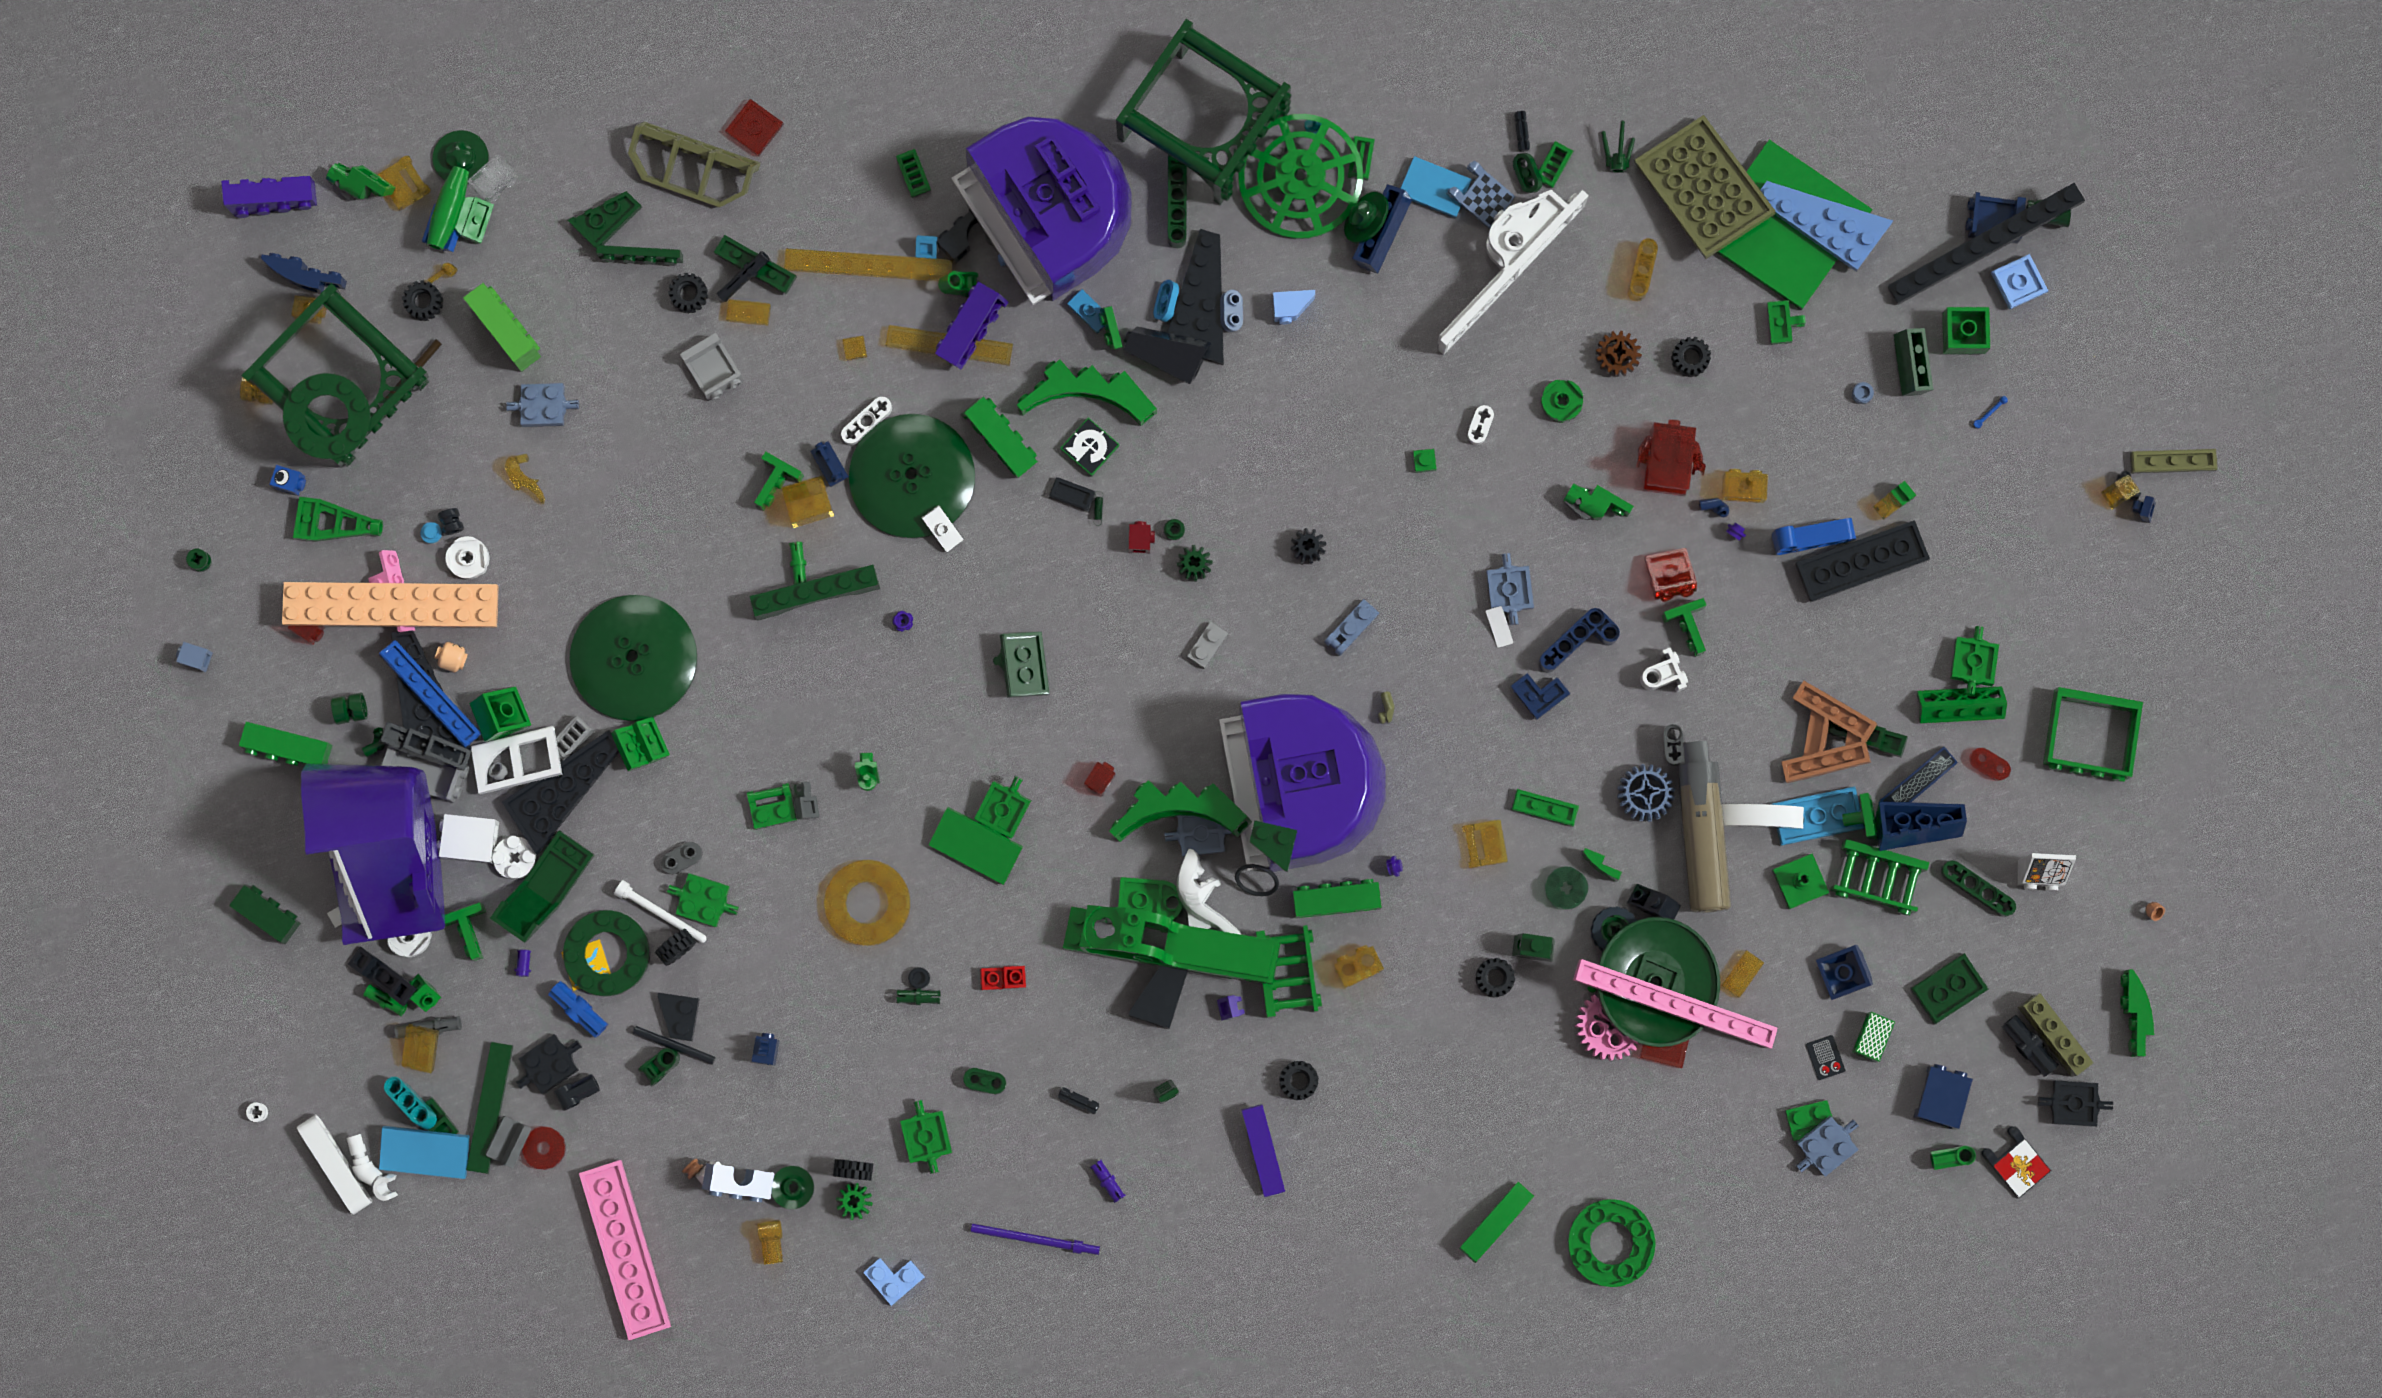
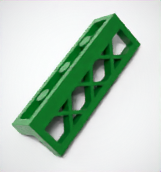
M2002 686L1976 688L1975 697L1977 699L1967 697V688L1917 691L1920 705V724L2005 719L2007 700ZM1998 694L1999 698H1991L1988 695ZM1946 697H1954L1956 700H1948ZM1924 698H1932L1935 701L1925 702Z

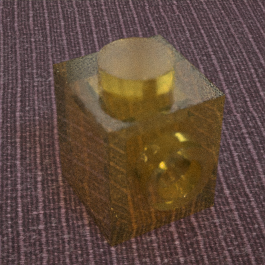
M295 295L291 316L296 320L316 298ZM323 307L309 322L321 324L322 318H325L326 309Z

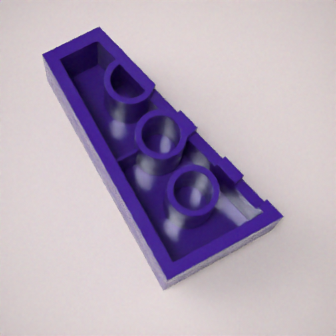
M310 176L282 177L279 182L276 179L262 178L260 183L249 181V179H242L239 184H229V180L221 181L224 206L237 218L249 217V214L256 213L257 215H268L272 211L286 213L290 209L295 208L308 210L311 209V206H317L315 181Z

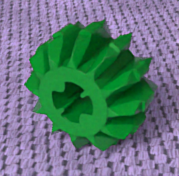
M855 1183L854 1191L851 1185L847 1184V1193L842 1189L839 1190L840 1194L844 1197L836 1198V1201L843 1202L842 1205L837 1206V1210L845 1208L842 1216L845 1217L850 1212V1220H854L855 1213L859 1219H862L861 1211L866 1214L870 1213L865 1206H873V1202H866V1199L871 1198L872 1194L864 1195L867 1190L866 1186L862 1187L859 1191V1183ZM854 1195L855 1198L859 1197L860 1199L856 1208H854V1205L850 1206L849 1204L852 1201L851 1197Z

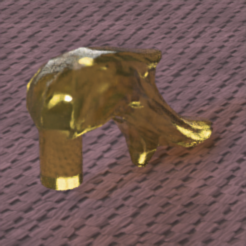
M528 455L510 456L505 462V469L516 489L519 491L520 486L526 487L544 504V494L537 485L539 479L527 477L519 464L529 461Z

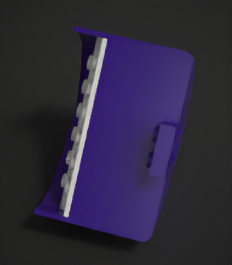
M306 764L301 772L306 855L328 852L342 922L343 945L444 929L445 910L441 861L437 848L438 840L435 818L425 772L418 768L402 766Z

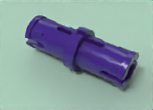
M1102 1160L1090 1167L1100 1180V1186L1106 1189L1114 1203L1119 1201V1198L1122 1199L1126 1196L1116 1183L1115 1176H1111Z

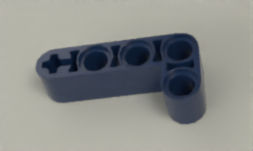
M1592 608L1542 654L1538 662L1539 668L1546 673L1553 672L1593 634L1603 644L1612 645L1619 638L1620 630L1601 609ZM1596 614L1599 616L1600 622L1597 624L1592 623L1589 616ZM1577 628L1582 629L1585 636L1583 638L1576 637L1574 630ZM1607 629L1612 630L1615 637L1613 639L1606 638L1604 631ZM1559 644H1568L1569 651H1560ZM1555 653L1557 657L1553 660L1552 665H1545L1546 659H1550Z

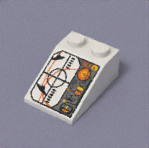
M2032 853L2019 859L2017 885H2022L2027 890H2037V886L2045 887L2047 891H2058V887L2066 885L2075 863L2076 855Z

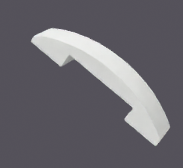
M1722 804L1724 826L1803 829L1804 807L1766 804Z

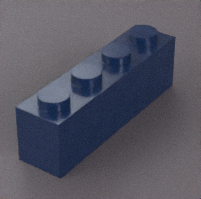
M1389 184L1386 185L1383 192L1389 205L1386 220L1381 229L1371 239L1359 243L1352 258L1360 268L1377 274L1412 202V198L1406 190Z

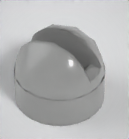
M500 762L494 763L489 769V776L498 781L504 780V777L508 775L507 768Z

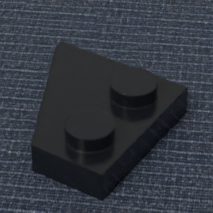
M658 993L657 996L670 1038L693 1042L700 999Z

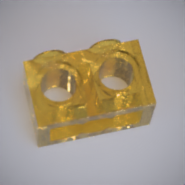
M1364 945L1355 950L1357 954L1351 957L1345 954L1336 959L1337 963L1334 964V968L1344 989L1384 970L1373 946L1368 948L1367 945ZM1365 955L1371 956L1374 961L1373 965L1370 967L1364 966L1361 961L1362 957ZM1346 964L1353 966L1354 974L1351 976L1344 975L1342 967Z

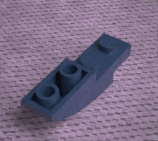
M276 253L261 255V259L276 274L300 288L320 294L324 291V287H328L331 283L336 288H346L347 281L338 272L329 271L328 274L321 273L318 269L308 268L301 258L290 256L287 259L281 258L282 256Z

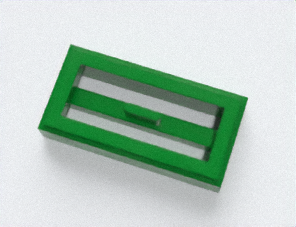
M1354 136L1353 142L1356 147L1357 141L1361 142L1360 157L1362 163L1365 144L1370 143L1366 171L1363 174V179L1368 181L1375 139ZM1354 162L1349 165L1348 178L1355 177L1357 179V173L1353 172Z

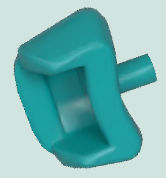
M1306 120L1304 128L1306 132L1316 134L1322 123Z

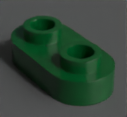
M1529 153L1517 154L1513 159V168L1521 188L1526 193L1538 192L1542 187V177L1533 156Z
M978 1068L967 1070L963 1078L965 1085L969 1089L990 1094L1002 1093L1007 1084L1002 1074ZM973 1075H977L979 1077L977 1083L971 1082V1077ZM995 1079L1000 1082L997 1088L992 1086V1081Z

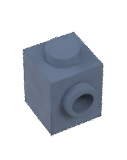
M183 642L182 646L177 650L176 662L206 672L213 652Z

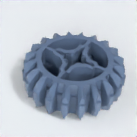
M1641 764L1639 772L1637 767L1634 766L1632 768L1633 774L1629 771L1625 773L1628 779H1620V782L1625 786L1620 785L1617 787V790L1623 791V793L1617 795V798H1624L1625 801H1622L1619 805L1620 807L1628 806L1624 811L1625 814L1630 810L1633 811L1632 819L1639 814L1640 822L1644 820V816L1647 817L1648 822H1651L1652 815L1658 820L1660 819L1659 812L1663 815L1667 814L1664 807L1669 809L1672 807V804L1667 800L1673 801L1675 799L1673 795H1669V793L1675 791V788H1668V785L1673 783V781L1664 780L1668 776L1666 772L1662 776L1659 775L1660 767L1653 772V765H1649L1648 771H1646L1645 765ZM1641 777L1640 788L1629 792L1632 781ZM1647 777L1655 779L1661 788L1651 786ZM1644 788H1647L1648 790H1650V792H1653L1648 796V798H1645L1644 796H1642V794H1639L1644 790ZM1663 794L1660 805L1655 809H1651L1652 798ZM1631 798L1641 800L1645 810L1637 807L1631 801Z

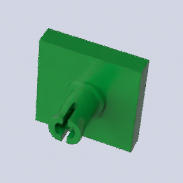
M1869 793L1860 794L1861 811L1842 814L1844 826L1864 824L1867 837L1869 839H1876L1877 830L1872 797Z
M1813 853L1772 870L1788 909L1829 893Z

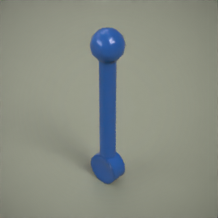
M2006 396L2000 397V401L1980 420H1976L1973 426L1977 429L1980 428L1982 423L2002 404L2008 402V398Z

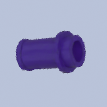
M517 950V967L514 969V972H516V976L529 977V973H531V970H529L531 951Z

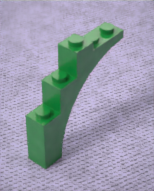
M1061 359L1057 362L1052 361L1045 367L1044 376L1047 381H1040L1034 387L1035 390L1029 395L1026 393L1020 397L1017 404L1018 411L1025 415L1035 407L1052 400L1066 397L1092 398L1118 407L1130 415L1140 426L1157 414V408L1125 371L1121 374L1118 372L1113 375L1108 384L1093 365L1089 368L1087 366L1082 368L1077 373L1078 377L1076 378Z
M1148 780L1136 789L1134 796L1139 801L1132 804L1127 809V813L1113 823L1109 832L1121 842L1136 829L1155 820L1173 816H1195L1211 820L1225 827L1238 837L1252 821L1214 783L1206 786L1197 798L1181 781L1173 785L1165 796Z

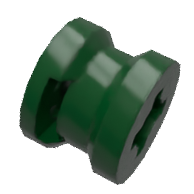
M199 548L190 550L186 557L187 564L198 572L208 570L212 563L210 555Z

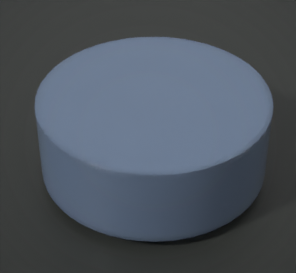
M1866 382L1856 384L1852 390V398L1858 404L1868 403L1874 395L1872 386Z

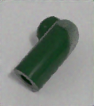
M378 727L374 729L373 742L362 747L366 757L384 749L385 745L379 743L383 728Z

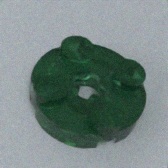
M1568 866L1554 870L1547 877L1545 883V894L1548 901L1554 907L1562 910L1578 907L1585 900L1588 893V883L1585 876L1575 868ZM1564 882L1572 886L1569 894H1565L1560 889V887H1563Z

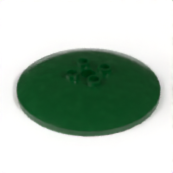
M904 414L880 422L861 439L850 462L849 486L858 510L874 527L895 537L923 538L931 536L933 533L921 517L936 506H940L952 524L963 514L973 494L975 467L967 444L951 426L930 416ZM915 469L917 471L916 478H906V471Z
M643 595L620 596L608 600L593 609L576 630L570 649V670L579 693L597 711L611 718L624 721H640L651 717L654 718L670 710L688 691L697 667L696 642L687 622L670 605L656 598ZM630 651H636L638 654L634 662H629L626 659L627 653Z
M1662 917L1645 918L1632 922L1619 930L1610 939L1599 959L1598 965L1648 983L1655 976L1659 979L1660 987L1717 1006L1720 995V973L1715 956L1701 935L1682 922ZM1597 989L1599 1002L1610 1023L1621 1034L1636 1043L1651 1047L1673 1046L1691 1039L1705 1027Z

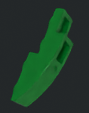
M2128 969L2124 971V974H2121L2120 985L2123 987L2120 1007L2123 1009V1014H2132V1018H2129V1030L2132 1031V1039L2129 1040L2128 1049L2129 1052H2132L2131 1057H2145L2146 1036L2154 1035L2152 1009L2139 977L2133 969Z

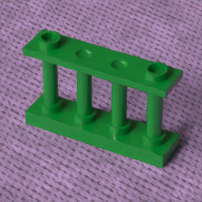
M1847 839L1842 842L1841 850L1846 851L1847 859L1840 886L1833 885L1830 891L1836 892L1835 895L1841 898L1851 896L1898 909V913L1907 916L1918 911V907L1911 906V901L1918 874L1920 875L1921 872L1927 871L1930 862L1887 850L1879 851V848ZM1859 855L1867 857L1866 860L1868 861L1861 891L1848 888L1855 859ZM1879 860L1887 862V866H1889L1881 897L1869 894L1876 863H1879ZM1900 866L1908 868V872H1910L1902 903L1890 900L1897 869H1900Z
M1307 925L1302 927L1303 933L1275 937L1265 936V930L1256 931V937L1277 940L1281 944L1305 943L1306 954L1280 957L1277 960L1276 967L1307 963L1309 976L1277 980L1274 978L1273 985L1262 983L1267 1018L1276 1017L1275 1012H1279L1280 1009L1313 1005V1012H1318V1007L1322 1006L1321 994H1316L1310 943H1313L1312 930H1308ZM1310 984L1312 997L1283 1001L1273 999V991H1276V988Z

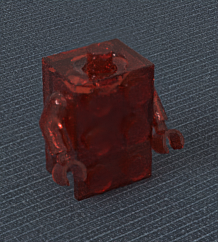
M1668 420V424L1654 422L1650 429V435L1644 438L1638 448L1636 467L1639 468L1641 463L1646 465L1643 491L1685 496L1686 490L1690 488L1691 473L1695 475V471L1698 470L1704 476L1706 465L1703 463L1700 445L1695 441L1696 428L1680 426L1681 422L1679 420Z

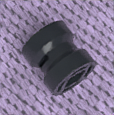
M451 508L438 513L439 521L443 523L442 530L444 535H453L464 530L463 523L459 520L460 513L458 508Z

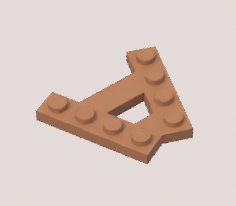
M1803 681L1793 696V700L1811 710L1804 755L1782 761L1786 782L1791 783L1871 763L1866 742L1876 728L1877 723ZM1831 721L1847 731L1845 746L1825 751L1829 723Z

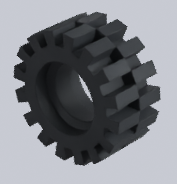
M684 273V276H681V274L677 275L678 278L672 280L673 284L669 285L670 291H668L670 300L675 308L677 307L679 311H684L685 313H689V311L695 313L696 309L701 310L702 305H705L707 303L706 299H708V290L705 283L699 276L697 277L693 273L691 275ZM685 286H692L696 289V296L692 300L681 298L680 293Z
M420 280V283L417 281L413 282V286L409 284L407 286L409 289L403 292L405 296H402L403 306L406 311L419 321L422 319L429 321L428 318L430 317L432 319L435 318L434 315L440 313L439 308L442 309L443 307L441 303L443 298L440 291L428 281L426 283L424 280ZM422 293L430 296V303L425 308H419L415 304L416 297Z
M1687 337L1685 340L1683 338L1677 343L1672 352V365L1676 367L1677 372H1682L1681 375L1698 376L1705 371L1711 360V350H1708V344L1705 345L1702 339L1700 341L1697 340L1698 337L1693 339ZM1695 350L1699 355V361L1696 364L1686 363L1683 358L1685 351Z
M684 928L662 943L655 953L665 966H669L692 949L696 941L687 929Z
M1500 958L1488 959L1479 966L1476 972L1478 989L1480 988L1483 994L1489 997L1503 996L1514 986L1515 972L1511 964H1508L1506 960H1501ZM1497 969L1502 972L1504 980L1501 985L1493 986L1488 982L1487 975L1489 971Z
M1294 1061L1284 1067L1280 1074L1279 1082L1281 1090L1291 1099L1303 1100L1314 1094L1318 1087L1319 1078L1317 1071L1311 1064L1305 1061ZM1296 1072H1302L1307 1077V1085L1302 1089H1296L1291 1085V1076Z
M835 1159L834 1177L872 1180L873 1163Z

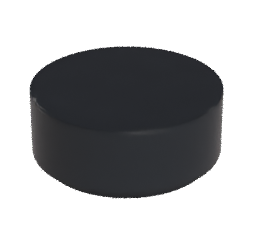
M914 968L909 973V983L916 989H923L930 983V974L924 968Z

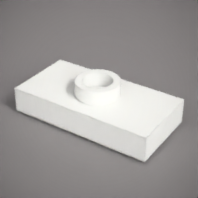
M939 505L921 517L946 552L964 540Z

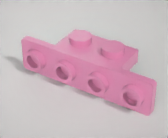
M380 551L379 556L383 572L368 578L369 583H404L396 551ZM397 627L398 632L415 631V627Z

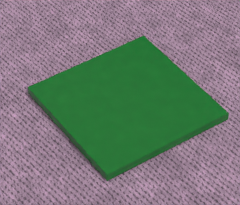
M1770 139L1746 171L1760 190L1769 181L1867 213H1871L1873 210ZM1775 214L1716 252L1784 299L1789 300L1791 304L1800 310L1805 307L1838 260Z

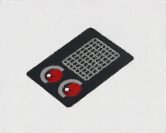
M1833 1035L1806 1044L1818 1080L1846 1071Z

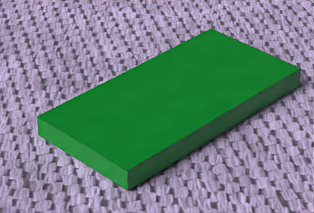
M950 807L946 808L929 843V846L1003 885L1006 883L1023 849L1022 845Z

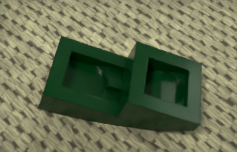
M433 1097L425 1102L437 1116L436 1124L431 1129H428L429 1131L452 1134L459 1132ZM426 1114L421 1117L422 1121L426 1118Z

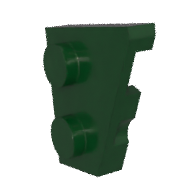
M1254 820L1250 843L1281 867L1283 871L1288 872L1297 830Z

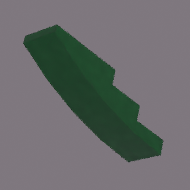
M1830 721L1828 734L1846 740L1847 731ZM1876 726L1866 744L1868 748L1902 758L1908 737Z

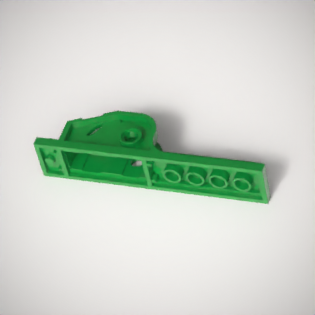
M1087 905V909L1071 907L1063 949L1273 985L1281 942L1176 923L1167 916L1149 911ZM1112 922V926L1115 928L1114 934L1105 938H1099L1094 929L1095 923ZM1145 928L1168 933L1165 950L1141 944Z

